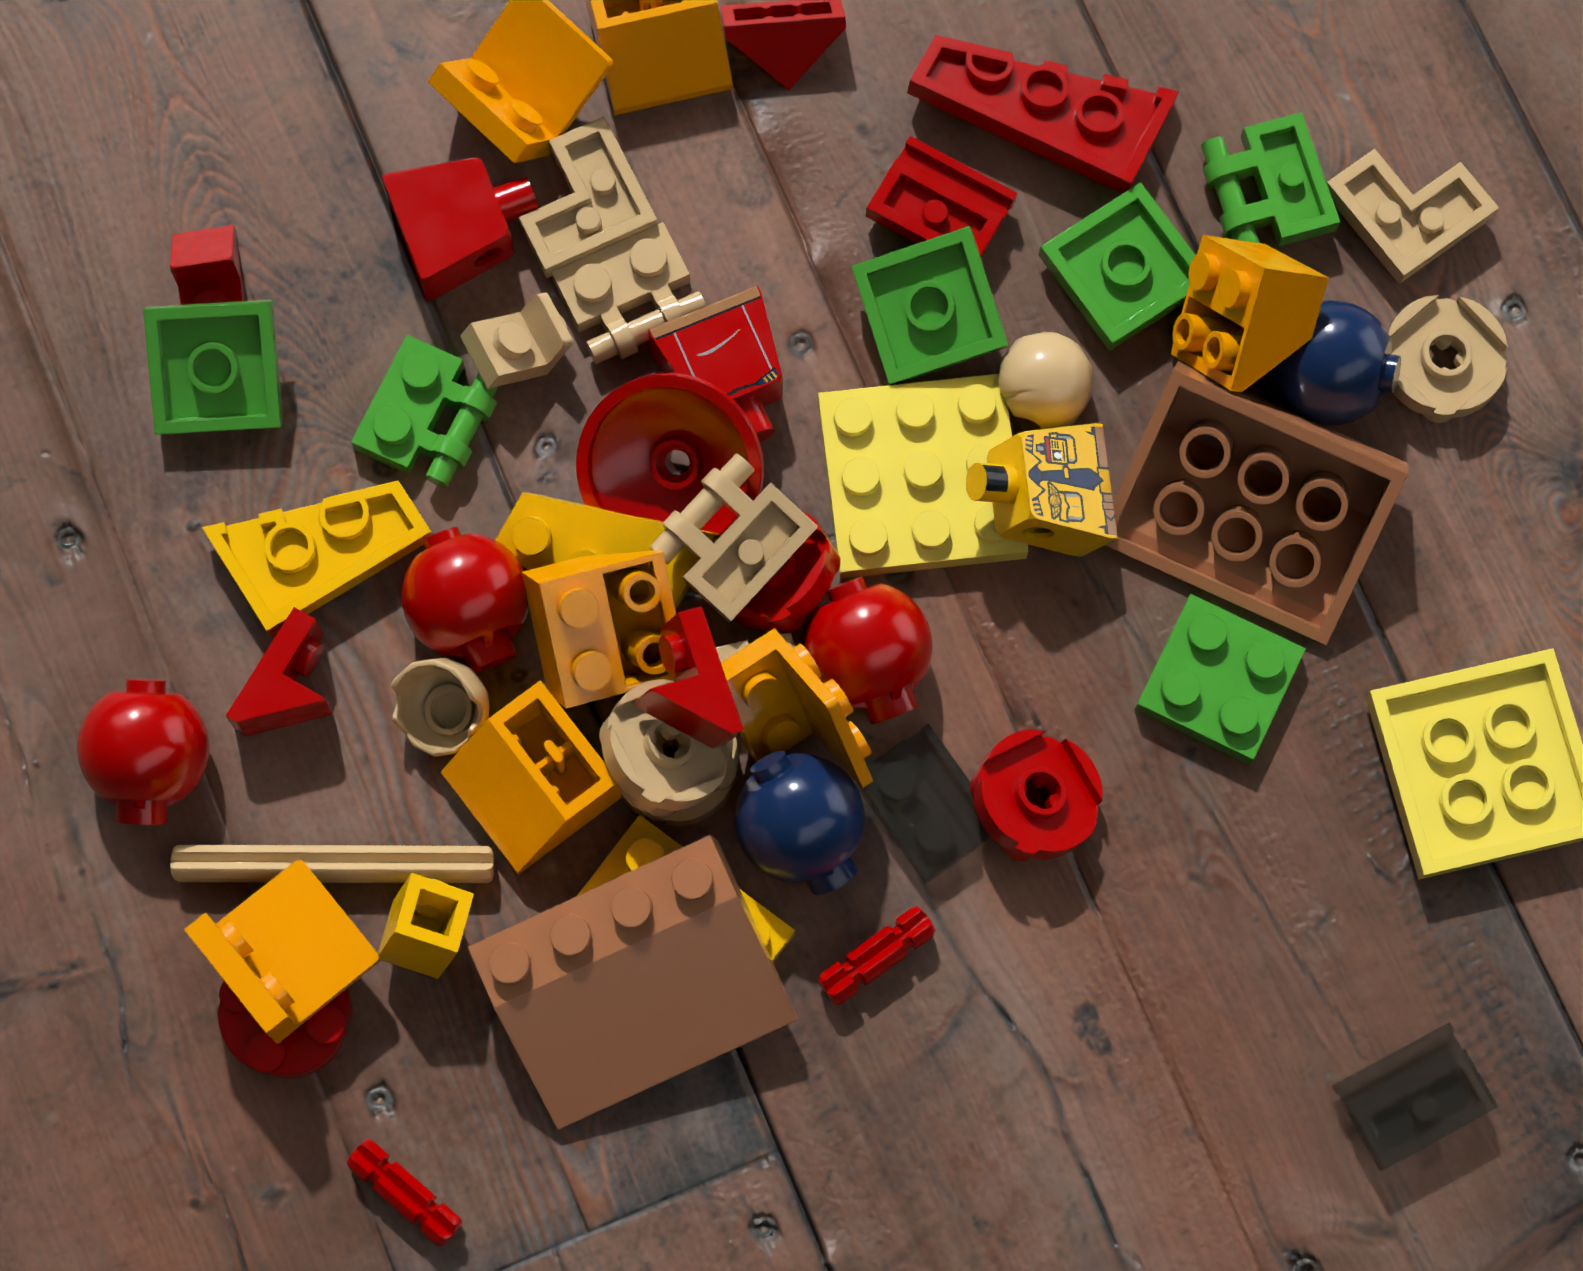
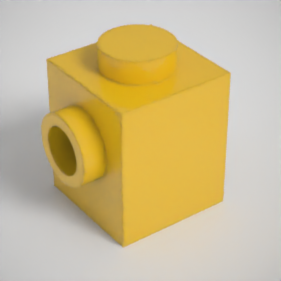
M411 873L392 902L378 950L380 960L439 979L458 953L474 893L450 886L439 880Z

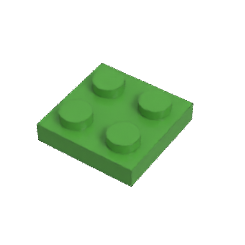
M1140 182L1040 246L1038 256L1110 352L1184 304L1189 286V267L1195 254Z
M970 226L851 266L889 385H896L1010 347Z
M273 300L143 308L154 435L278 428L284 425Z
M1190 593L1134 710L1250 765L1258 752L1306 648Z

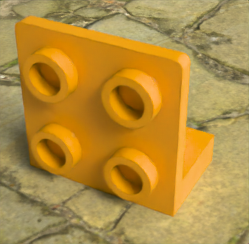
M510 0L471 58L440 63L427 82L513 163L550 155L549 140L565 134L613 66V60L549 0Z
M774 628L721 662L744 728L740 736L748 753L756 762L773 752L787 751L809 735L815 733L861 788L873 782V778L864 758L872 754L871 749L859 729L851 721L847 722L846 716L853 713V708L848 698L833 679L826 683L819 679L821 672L810 653L802 644L792 648Z
M302 860L293 862L219 922L215 923L205 912L184 929L266 1034L277 1044L380 961V956Z

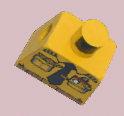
M1092 423L1018 433L990 449L987 463H974L968 470L966 476L967 494L973 501L992 502L995 530L1002 538L1079 557L1118 539L1103 424Z

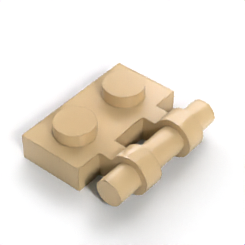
M664 222L551 272L552 280L578 333L600 323L606 332L586 341L587 348L595 364L616 355L622 360L638 353L637 346L649 341L648 329L706 306L699 291L679 300L672 294L671 291L690 283V273ZM649 301H652L656 309L628 323L621 316L622 313Z
M737 453L721 470L713 468L701 481L704 488L681 513L674 510L662 523L665 530L649 546L651 551H663L667 565L684 547L699 560L681 579L728 622L736 617L818 527L772 483L768 484L754 500L749 498L739 487L755 470ZM724 505L738 518L713 543L700 529Z

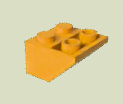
M586 0L596 45L613 60V66L605 76L614 116L733 89L717 0Z
M1202 235L1198 253L1192 259L1189 267V286L1183 309L1173 327L1171 354L1230 391L1243 392L1312 339L1329 277L1266 244Z
M652 550L582 556L521 572L546 687L563 707L570 708L623 694L635 686L651 680L676 679L674 674H669L666 671L659 653L660 629L676 615L663 551Z
M541 680L488 718L441 771L442 776L518 875L622 798L621 789L611 776L604 761Z

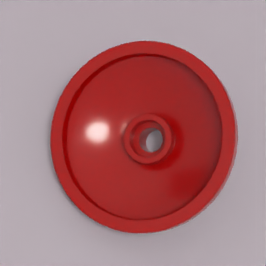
M656 373L638 377L623 384L608 394L595 407L586 421L579 438L576 455V475L585 505L664 522L674 510L681 513L704 488L701 481L713 468L721 470L736 453L743 457L755 470L739 487L749 498L754 500L762 492L764 460L754 426L742 408L728 394L713 384L694 376L679 373ZM674 450H680L688 456V470H679L673 465L671 454ZM723 505L700 530L720 534L719 538L738 517Z

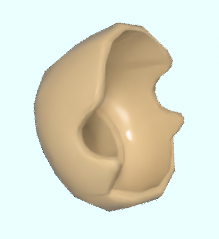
M1041 332L1019 338L1010 347L1000 362L998 384L1002 394L1006 397V403L1014 417L1029 419L1038 424L1040 429L1066 427L1075 423L1091 399L1093 367L1079 344L1058 333Z
M437 658L412 662L394 678L391 684V688L396 693V705L392 715L393 722L406 734L407 739L415 748L434 757L457 754L489 718V695L475 670L453 659Z

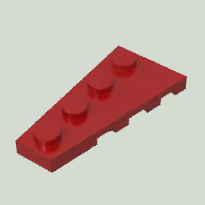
M935 35L909 81L907 94L1123 194L1131 189L1176 102L1179 91L1158 87L1156 93L1127 87L1128 79L1104 74L1101 81L1067 73L1068 65L1044 60L1043 65H1032L1015 61L1011 52Z

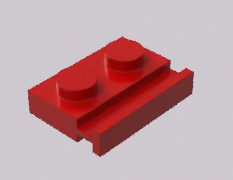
M909 136L900 156L895 159L866 208V217L916 244L970 226L982 259L1002 226L1004 218L1015 204L1017 192L920 140Z

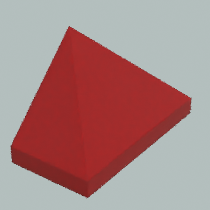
M786 0L720 6L725 38L788 90L795 85L846 29V16L841 0Z

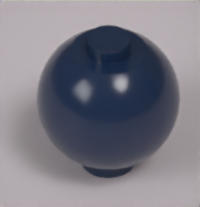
M1327 300L1322 301L1312 339L1264 376L1272 378L1278 397L1290 411L1321 425H1342L1356 421L1369 414L1380 404L1384 392H1395L1400 374L1401 356L1392 355L1391 338L1383 324L1372 313L1350 302Z
M781 750L768 754L758 760L750 769L752 776L741 789L735 808L736 834L748 859L760 871L776 880L786 883L806 881L814 895L827 894L845 885L858 871L851 855L859 847L865 827L863 800L851 777L832 761L813 754L795 753L786 755L785 751Z

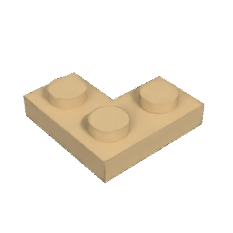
M605 116L549 140L550 151L572 194L519 217L520 227L546 279L552 276L551 272L657 225V218Z
M1373 149L1327 182L1335 207L1398 284L1494 218L1499 210L1496 203L1461 162L1413 195L1376 149Z

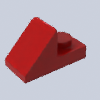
M234 225L172 234L170 270L178 286L180 305L246 301Z
M702 606L678 612L660 629V657L666 671L669 674H674L677 681L649 689L634 704L645 713L714 749L726 745L743 732L744 728Z
M295 607L292 609L226 714V718L235 731L247 737L326 717L333 713L327 699L296 682L299 675L307 677L314 670L324 651L325 645L320 642L324 634L315 618Z

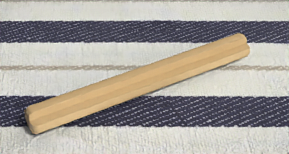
M176 845L172 849L170 858L171 875L178 882H269L296 860L304 861L321 883H405L411 873L444 883H489L493 880L495 871L494 853L492 848L488 846Z

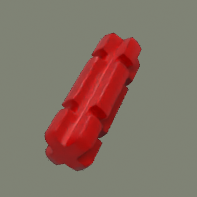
M918 906L910 908L896 918V926L891 928L887 925L848 953L844 964L841 965L837 961L822 972L818 982L826 996L835 1005L844 1003L858 992V985L863 983L867 986L907 957V949L913 947L916 950L930 940L936 930L923 910Z
M366 1139L350 1155L347 1161L348 1168L365 1183L368 1181L373 1182L372 1189L412 1224L418 1222L421 1225L419 1230L434 1244L442 1247L448 1243L462 1225L461 1218L446 1204L441 1203L438 1205L435 1202L437 1197L397 1161L394 1163L389 1162L390 1155L373 1140Z

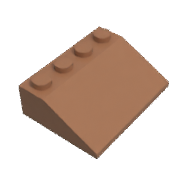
M1178 361L1171 372L1113 500L1118 539L1105 546L1327 645L1408 476V463L1247 391H1230L1193 367Z
M711 835L468 946L491 1003L557 1130L799 1020L718 840Z

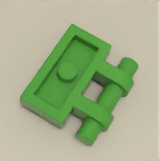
M1302 112L1244 127L1240 136L1245 150L1243 152L1229 155L1223 137H1214L1201 144V149L1207 163L1202 169L1208 188L1216 190L1224 214L1221 215L1219 220L1226 238L1260 243L1256 229L1271 225L1279 247L1336 232L1340 219ZM1254 176L1262 201L1246 204L1238 180Z
M406 335L351 441L353 449L409 475L420 454H424L434 459L425 478L437 486L447 488L456 470L465 468L473 452L468 446L481 420L488 421L494 411L497 402L493 397L498 387L488 389L479 372L472 386L458 384L457 382L465 368L463 359ZM445 405L458 410L446 435H438L432 432Z

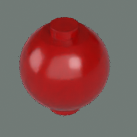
M458 527L443 530L423 540L426 550L412 560L402 585L403 613L413 634L427 648L441 656L464 659L466 665L475 670L476 673L498 666L517 656L518 654L512 639L523 626L529 610L526 589L521 573L524 569L517 557L499 541L477 533L461 535Z
M863 576L830 588L828 595L831 601L819 606L815 610L805 635L804 646L821 672L819 679L823 683L833 679L845 693L852 707L866 710L871 724L894 718L917 708L918 703L913 689L927 674L933 649L931 630L920 607L908 595L892 586L879 583L866 587Z
M126 679V691L109 692L99 699L87 713L78 735L77 755L81 772L91 789L98 796L115 805L114 822L136 825H159L167 823L168 806L187 797L200 782L209 759V737L206 725L198 710L183 695L166 692V680Z

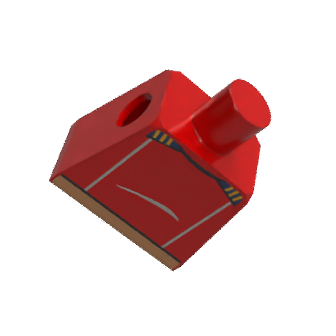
M758 286L648 329L650 353L662 373L686 374L713 384L728 394L742 408L754 426L760 443L774 434L775 430L764 406L777 402L783 397V376L762 293Z

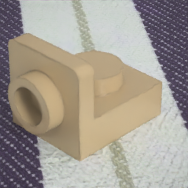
M546 292L535 294L521 312L470 323L460 336L488 389L547 375L573 344L563 317L558 313L549 294Z

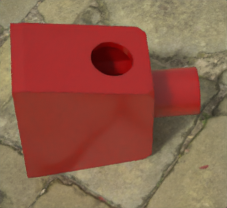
M469 158L382 175L388 201L427 302L440 297L509 259L514 254L507 223L538 209V204L527 176L493 188L484 163L479 158Z

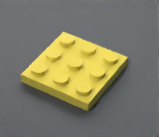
M999 374L818 393L817 403L835 546L841 558L839 568L840 579L1027 558L1029 552L1028 544L1002 538L995 530L992 502L973 501L969 498L966 491V476L969 468L974 463H987L989 450L1012 437L1006 397L1002 394L998 384Z
M1554 648L1371 690L1365 696L1418 880L1583 841V743Z

